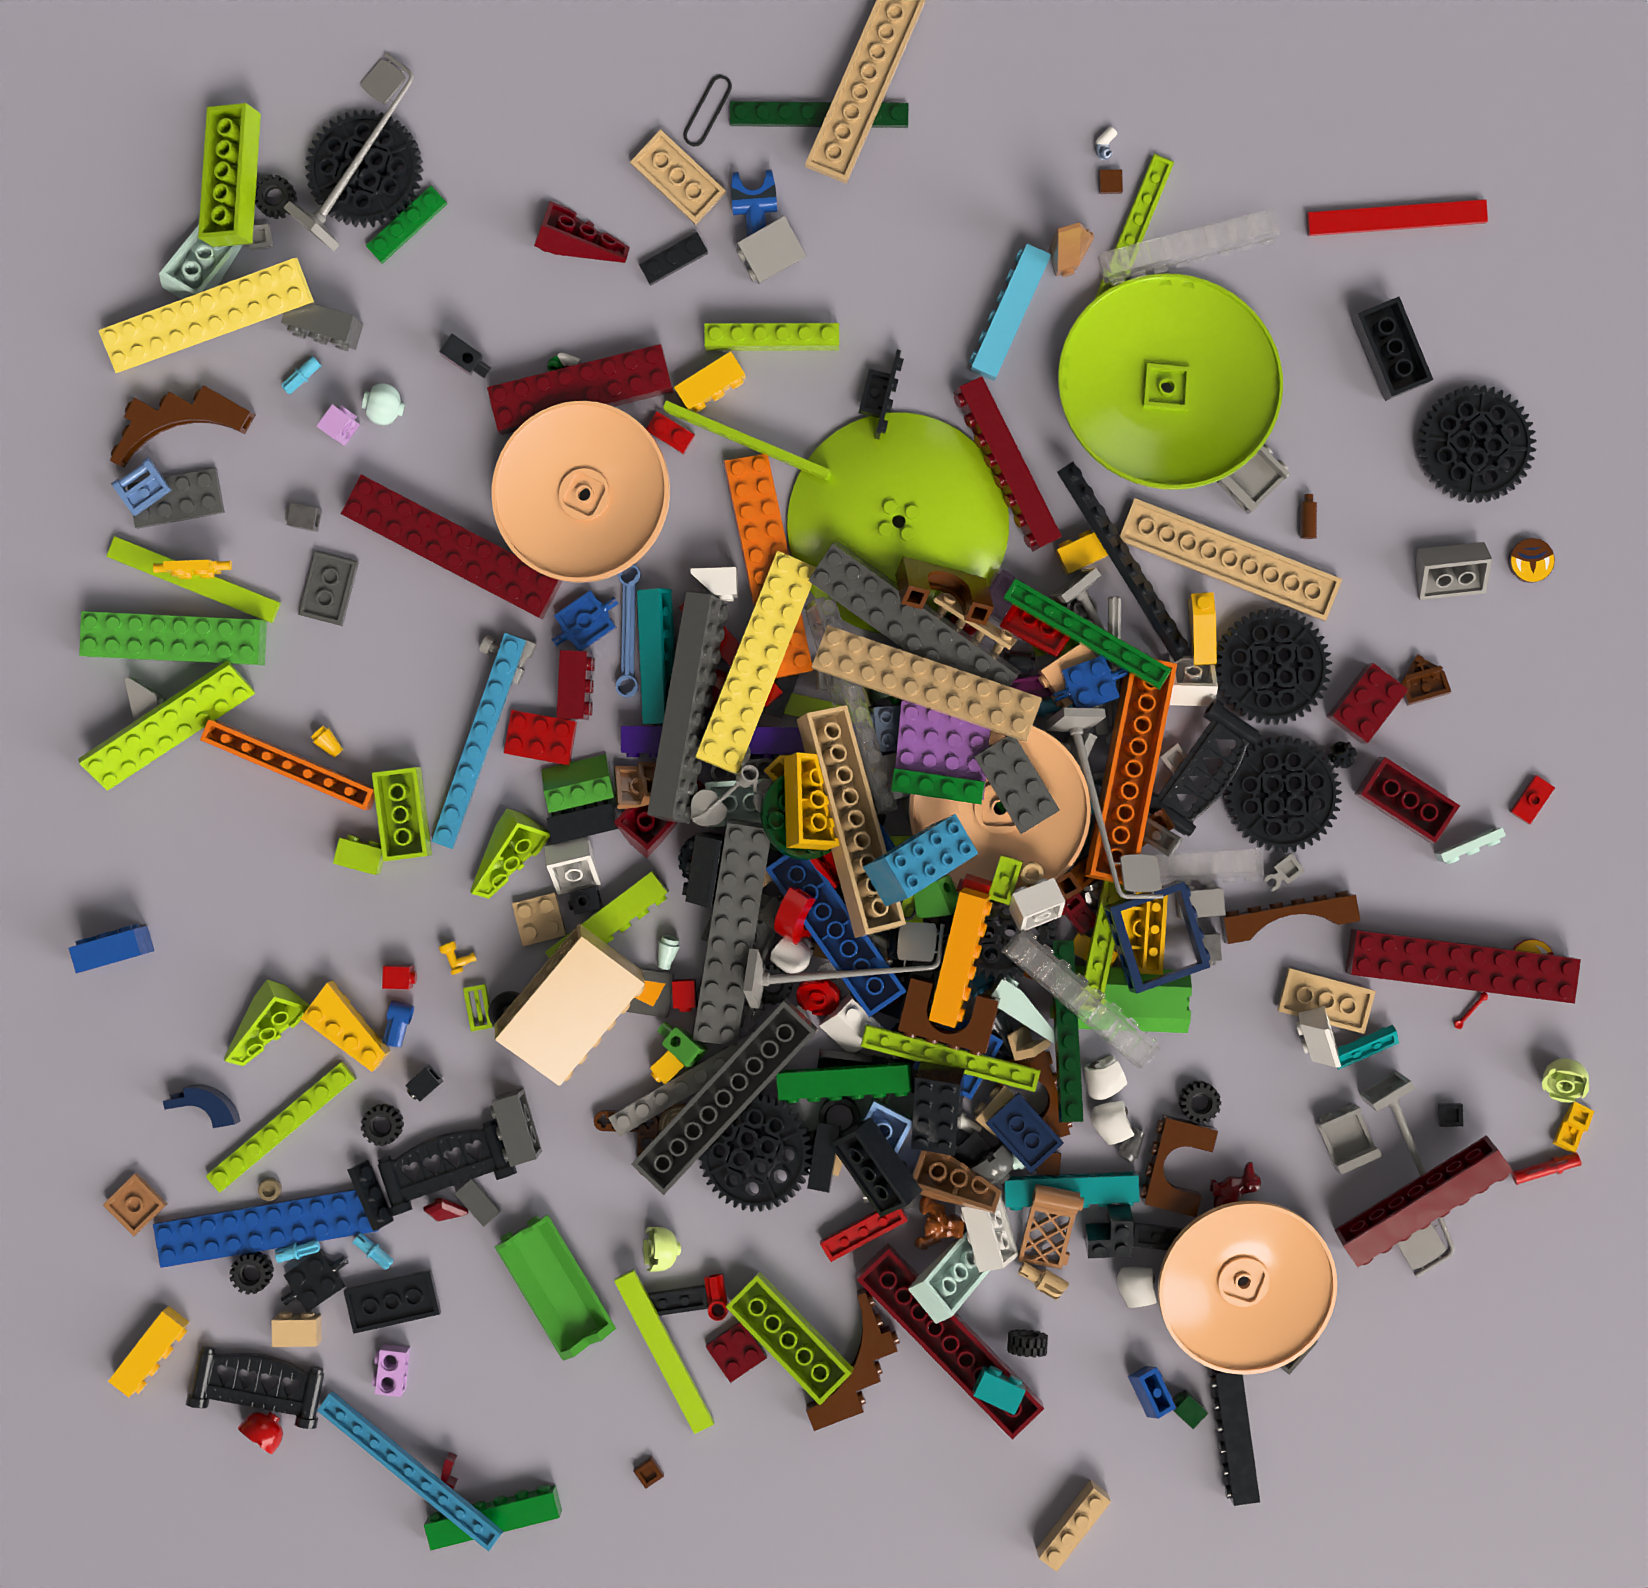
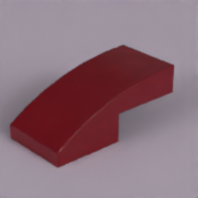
M1077 893L1065 900L1063 913L1082 936L1094 926L1096 916L1088 908L1084 898Z
M449 1452L443 1465L441 1480L454 1490L458 1478L452 1477L450 1474L457 1455Z

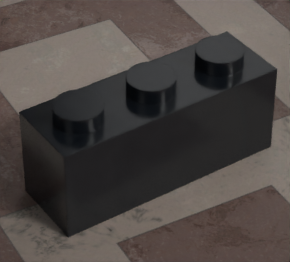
M608 800L595 802V807L587 809L586 805L573 807L574 812L565 814L564 810L552 812V817L546 818L552 844L618 829L614 824V821L617 819L614 803L608 804Z

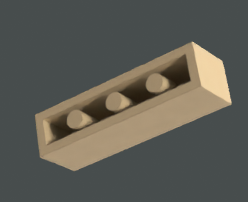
M1090 1480L1037 1547L1039 1559L1057 1572L1111 1503L1108 1493Z

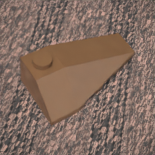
M1080 222L1056 230L1048 250L1049 254H1051L1050 259L1055 276L1062 275V277H1068L1075 274V270L1078 269L1094 239V233L1090 232L1089 229H1085V226Z
M921 1150L913 1173V1178L922 1189L920 1195L995 1213L1002 1193L1000 1189L982 1176H977L968 1166L959 1162L951 1155Z

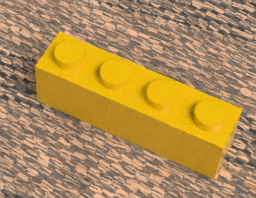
M170 1306L164 1309L108 1382L128 1398L135 1392L139 1394L147 1384L144 1380L148 1375L152 1377L161 1365L158 1362L161 1358L166 1359L174 1350L172 1344L175 1340L179 1342L187 1333L185 1328L189 1321Z

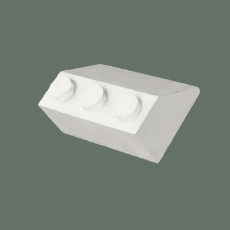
M1002 1194L995 1213L966 1206L961 1207V1218L966 1224L968 1231L967 1239L972 1245L973 1260L979 1272L1002 1269L1018 1256Z

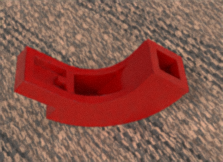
M790 887L777 911L774 922L775 932L795 945H798L802 937H810L811 934L804 925V921L816 899L798 887Z

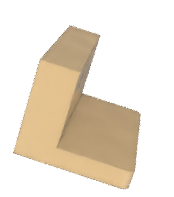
M1022 1025L1008 1034V1040L1015 1061L1035 1057L1051 1046L1050 1041L1046 1038L1032 1040L1029 1027L1026 1025Z

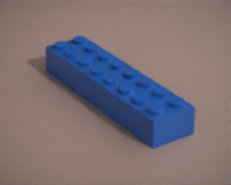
M784 855L766 868V871L784 896L790 887H798L816 899L806 916L804 925L836 971L891 968L869 935L855 938L844 899L837 889L833 888L828 879L814 867L810 860H799ZM896 973L842 978L868 1017H871L907 991Z

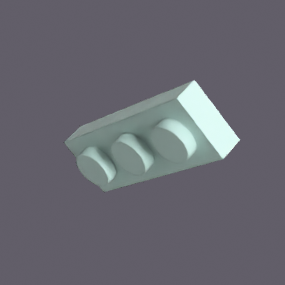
M1495 827L1436 852L1435 855L1439 862L1451 864L1458 861V856L1465 853L1472 855L1479 852V847L1487 844L1489 847L1500 843V838L1505 837L1506 834L1503 828Z

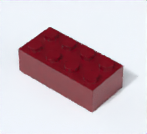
M1386 757L1377 758L1355 792L1356 796L1429 843H1436L1460 807L1459 804Z

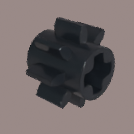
M1339 741L1330 747L1332 753L1328 757L1330 762L1335 765V768L1341 767L1346 769L1355 763L1353 757L1357 756L1358 753L1350 742Z

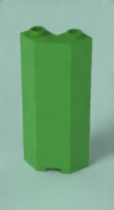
M1075 966L1077 1004L1085 966ZM1110 967L1101 1012L1096 1013L1078 1009L1079 1029L1188 1033L1191 1020V1010H1189V996H1192L1191 974L1136 994L1129 991L1123 969ZM1163 969V974L1169 973L1174 970ZM1140 973L1142 982L1160 976L1157 974ZM1050 1005V1019H1054L1053 1005Z
M537 1215L526 1222L528 1225L512 1234L510 1231L500 1237L501 1242L494 1246L562 1361L575 1357L589 1345L602 1341L616 1330V1327L550 1217L546 1215L539 1218Z

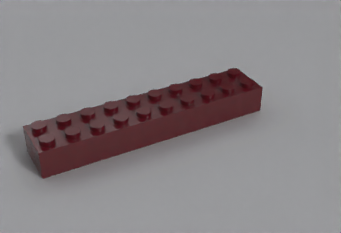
M362 474L340 513L542 620L563 582L539 573L513 553Z
M1351 929L1346 973L1355 976L1575 1004L1581 959Z
M887 1243L856 1273L857 1281L1013 1440L1044 1410L1042 1401L1024 1382L1022 1384H1024L1026 1392L1015 1415L973 1396L972 1389L983 1366L988 1368L994 1366L1009 1378L1011 1375L1018 1376L957 1313L937 1324L932 1320L908 1290L919 1274Z

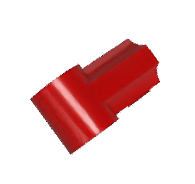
M718 1273L705 1276L708 1315L712 1320H723L729 1312L726 1308L729 1302L727 1300L724 1275ZM714 1305H722L724 1313H716L713 1308Z

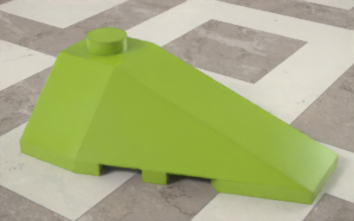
M507 808L494 828L471 887V894L487 899L491 898L508 882V877L516 869L520 871L525 866L523 863L532 855L535 857L542 850L550 838L549 830L527 815Z
M267 979L255 994L224 1056V1061L240 1066L246 1065L264 1051L265 1045L273 1039L277 1041L281 1038L283 1031L289 1027L294 1028L302 1020L300 1018L310 1005L286 985Z

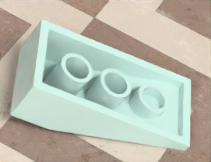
M198 225L159 273L162 288L180 299H184L217 287L243 245L213 247L198 238Z
M998 975L997 980L994 981L993 986L986 995L1001 998L999 1009L1055 1044L1054 1030L1018 987L1019 983L1009 975H1007L1006 981H1003L1001 975Z
M967 1229L963 1232V1239L957 1238L908 1288L936 1324L952 1317L989 1273V1271L979 1272L978 1267L975 1265L972 1245L967 1239Z

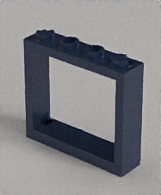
M1176 880L1162 885V889L1154 891V894L1166 896L1176 892L1197 962L1144 982L1141 980L1121 911L1154 899L1125 898L1103 906L1130 992L1138 994L1210 968V954L1207 948L1204 947L1202 941L1204 934L1196 921L1197 911L1189 898L1191 891L1183 881ZM1142 892V893H1139V894H1152V893H1151V892Z

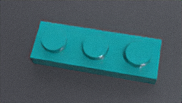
M1393 1024L1380 1028L1377 1032L1370 1035L1362 1036L1352 1043L1339 1046L1337 1050L1341 1067H1337V1069L1340 1070L1399 1044L1397 1030Z

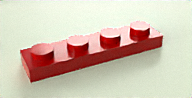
M902 1208L882 1217L874 1211L820 1240V1245L830 1262L907 1222L908 1217Z

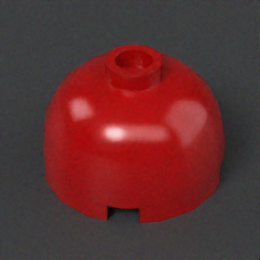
M271 1411L268 1414L254 1412L247 1416L238 1427V1430L253 1443L255 1442L260 1445V1448L270 1454L276 1451L283 1438V1428L278 1423L280 1418Z

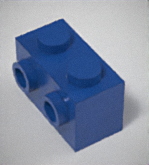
M1145 1366L1128 1376L1147 1417L1159 1419L1176 1409L1172 1396L1167 1390L1157 1367Z

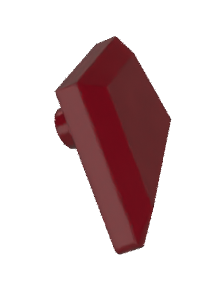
M437 1198L435 1202L423 1207L424 1212L437 1222L468 1214L467 1208L443 1198Z

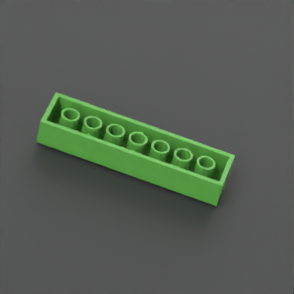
M81 611L79 656L218 664L228 660L231 664L265 666L267 621Z

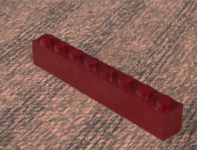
M981 376L959 386L953 392L954 401L961 408L964 414V421L974 434L975 444L981 448L984 454L985 464L991 468L994 474L995 484L1001 488L1004 494L1005 504L1011 508L1014 514L1015 524L1021 528L1024 534L1025 544L1034 552L1055 542L1062 535L983 377Z

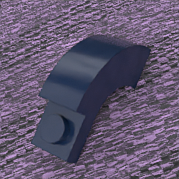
M189 1085L183 1088L184 1094L183 1092L169 1094L170 1098L163 1101L164 1110L184 1106L201 1108L210 1117L213 1128L235 1125L241 1121L233 1102L224 1093L210 1086Z

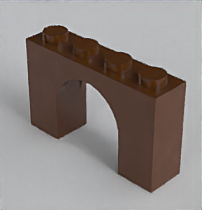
M903 556L895 574L901 604L923 609L930 589L949 593L956 598L962 607L965 621L986 626L994 609L987 578Z
M913 975L910 979L898 1031H902L904 1036L916 1038V1035L924 1037V1041L937 1044L938 1041L946 1043V1047L959 1050L960 1047L969 1049L968 1053L981 1056L982 1053L986 1054L1001 998L978 993L970 1022L959 1030H945L929 1020V1004L935 981Z
M1044 1050L1035 1057L1017 1061L1014 1060V1056L1007 1059L1006 1061L1041 1070L1038 1081L1045 1086L1048 1101L1044 1111L1039 1116L1059 1138L1071 1135L1069 1128L1072 1127V1123H1059L1056 1088L1057 1075L1056 1072L1052 1073L1050 1064H1053L1050 1051L1045 1052Z
M1163 1115L1162 1120L1159 1119L1157 1122L1156 1133H1158L1157 1140L1153 1141L1150 1154H1153L1151 1163L1148 1162L1146 1165L1145 1176H1147L1146 1184H1142L1139 1196L1142 1197L1141 1200L1145 1205L1197 1217L1202 1195L1198 1191L1170 1184L1164 1176V1162L1173 1150L1180 1147H1192L1213 1153L1218 1130L1215 1127Z

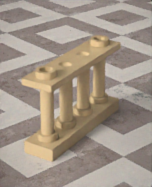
M941 592L934 599V602L940 605L937 610L938 613L945 616L946 612L949 611L959 617L955 623L959 628L963 629L966 623L976 628L977 632L973 638L980 643L985 635L995 640L996 644L992 651L997 655H1000L1004 647L1010 650L1016 643L1017 639L1013 637L1012 633L1005 629L1001 630L989 621L986 626L965 621L962 607L953 595Z

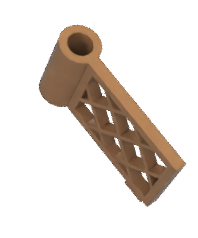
M1035 1184L1018 1261L1062 1269L1063 1265L1067 1266L1070 1252H1066L1074 1219L1078 1210L1082 1211L1084 1197H1080V1192ZM1035 1211L1044 1212L1048 1217L1038 1221L1034 1214ZM1066 1216L1069 1217V1220L1059 1225L1056 1218ZM1051 1221L1056 1228L1046 1232L1042 1226ZM1038 1228L1043 1235L1033 1239L1029 1233ZM1060 1232L1064 1240L1055 1244L1051 1237ZM1047 1239L1051 1246L1042 1251L1037 1244ZM1034 1247L1038 1252L1033 1256L1024 1255L1025 1250ZM1056 1251L1059 1259L1058 1261L1051 1260L1046 1255Z

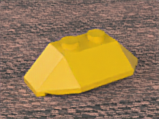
M1168 895L1163 896V899H1154L1121 912L1137 967L1141 974L1163 975Z

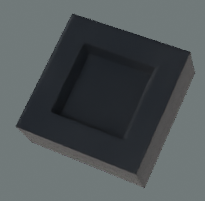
M1438 1103L1439 1126H1463V1104Z

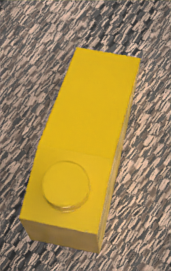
M1214 592L1194 593L1190 595L1187 601L1194 666L1216 664Z

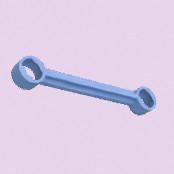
M634 564L630 567L634 568L638 573L634 580L626 583L622 579L623 571L618 574V578L623 584L621 677L616 682V691L619 695L626 698L635 696L639 690V683L634 678L636 585L641 580V572ZM627 678L632 679L636 686H633L631 692L627 694L622 693L620 690L621 682Z

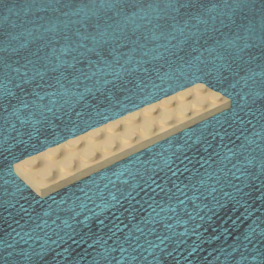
M876 0L807 158L806 168L847 184L926 0Z
M1136 498L1133 499L1119 535L1127 545L1322 621L1327 620L1342 582L1341 578Z
M829 625L826 627L812 664V669L1027 742L1042 701L1041 697Z

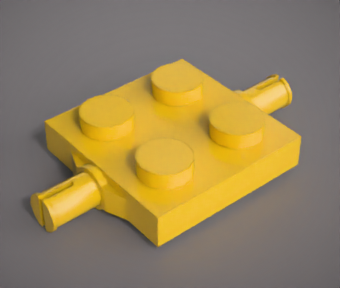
M231 560L163 561L161 564H153L154 573L167 572L171 573V576L178 577V579H192V575L210 579L214 578L215 574H221V570H232Z

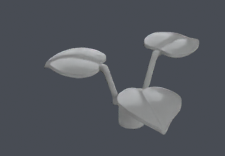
M749 746L739 769L740 771L736 775V783L719 799L717 794L711 790H701L693 796L690 805V818L694 823L701 826H714L721 823L728 813V809L722 801L738 786L747 788L753 785V791L757 793L754 796L753 803L757 811L760 812L762 798L773 780L764 779L757 788L759 782L757 780L759 776L757 768L753 765H745L751 755Z

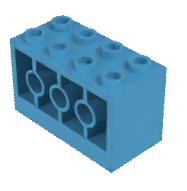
M954 814L924 828L863 866V869L886 907L913 896L976 856L978 852L957 815Z

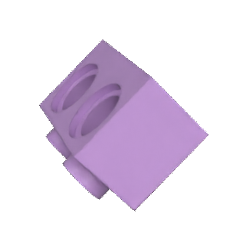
M332 404L317 427L345 446L360 424L355 421L357 416L342 405L337 408Z
M384 1344L380 1351L376 1352L375 1364L378 1365L377 1373H374L372 1386H375V1394L402 1397L406 1391L410 1347ZM387 1355L394 1356L397 1362L390 1363L387 1360ZM384 1378H392L394 1385L386 1384Z

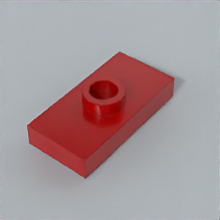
M1534 775L1510 813L1531 825L1555 787L1539 776Z

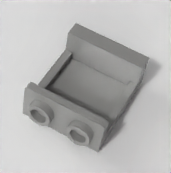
M785 216L737 243L738 249H736L740 260L742 262L746 260L749 266L747 272L753 282L757 280L758 284L806 258V254Z
M1266 444L1243 467L1217 482L1247 514L1253 512L1290 475L1287 471L1289 469L1287 465L1281 460L1277 461L1272 456V450Z
M1352 1103L1340 1107V1111L1334 1114L1329 1112L1319 1117L1320 1120L1315 1122L1333 1165L1340 1174L1382 1157L1379 1148L1374 1145L1360 1113L1362 1112L1361 1108Z

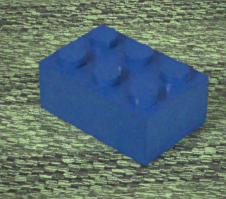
M139 923L98 934L97 937L93 936L75 941L76 946L69 947L76 974L155 951L148 926L140 927Z

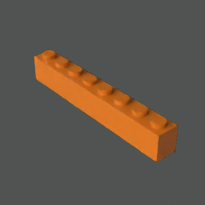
M208 719L200 738L201 741L362 810H371L375 801L374 788L218 720Z

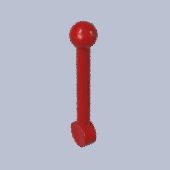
M1486 992L1480 993V998L1460 1020L1454 1022L1455 1028L1462 1029L1464 1021L1483 1001L1488 999Z

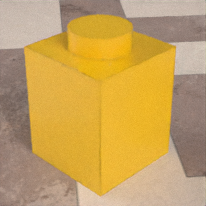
M667 1050L651 1065L650 1069L652 1072L650 1074L657 1082L660 1083L662 1081L666 1084L685 1065Z

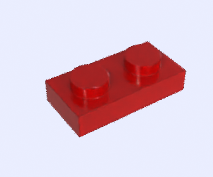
M658 411L646 428L651 435L683 455L695 437V434Z

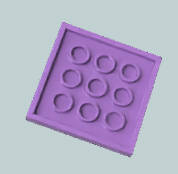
M902 700L895 768L985 781L986 783V777L973 756L989 747L991 730ZM984 785V792H983V799H982V800H984L985 785Z

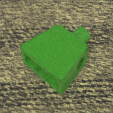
M950 875L942 876L914 894L917 919L947 916L955 913L959 895Z
M665 1021L657 1030L665 1038L662 1045L686 1067L695 1066L709 1050L702 1042L693 1041L692 1034L682 1026L673 1028ZM678 1037H679L680 1040H681L680 1045L677 1044V1038H678Z

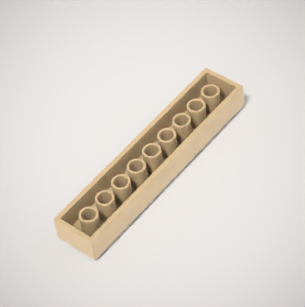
M845 705L806 713L796 720L805 753L817 754L824 780L822 786L825 796H828L829 804L827 806L830 818H833L835 827H833L835 838H838L840 845L831 850L854 936L857 938L905 925L906 922L900 901L885 907L863 869V866L887 851L848 707Z

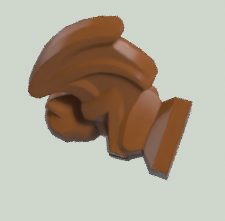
M923 1196L919 1203V1210L923 1215L928 1212L930 1217H927L924 1226L925 1236L917 1237L914 1243L915 1247L927 1250V1247L941 1242L942 1238L954 1237L963 1239L965 1223L956 1214L948 1216L945 1213L946 1207L937 1200Z

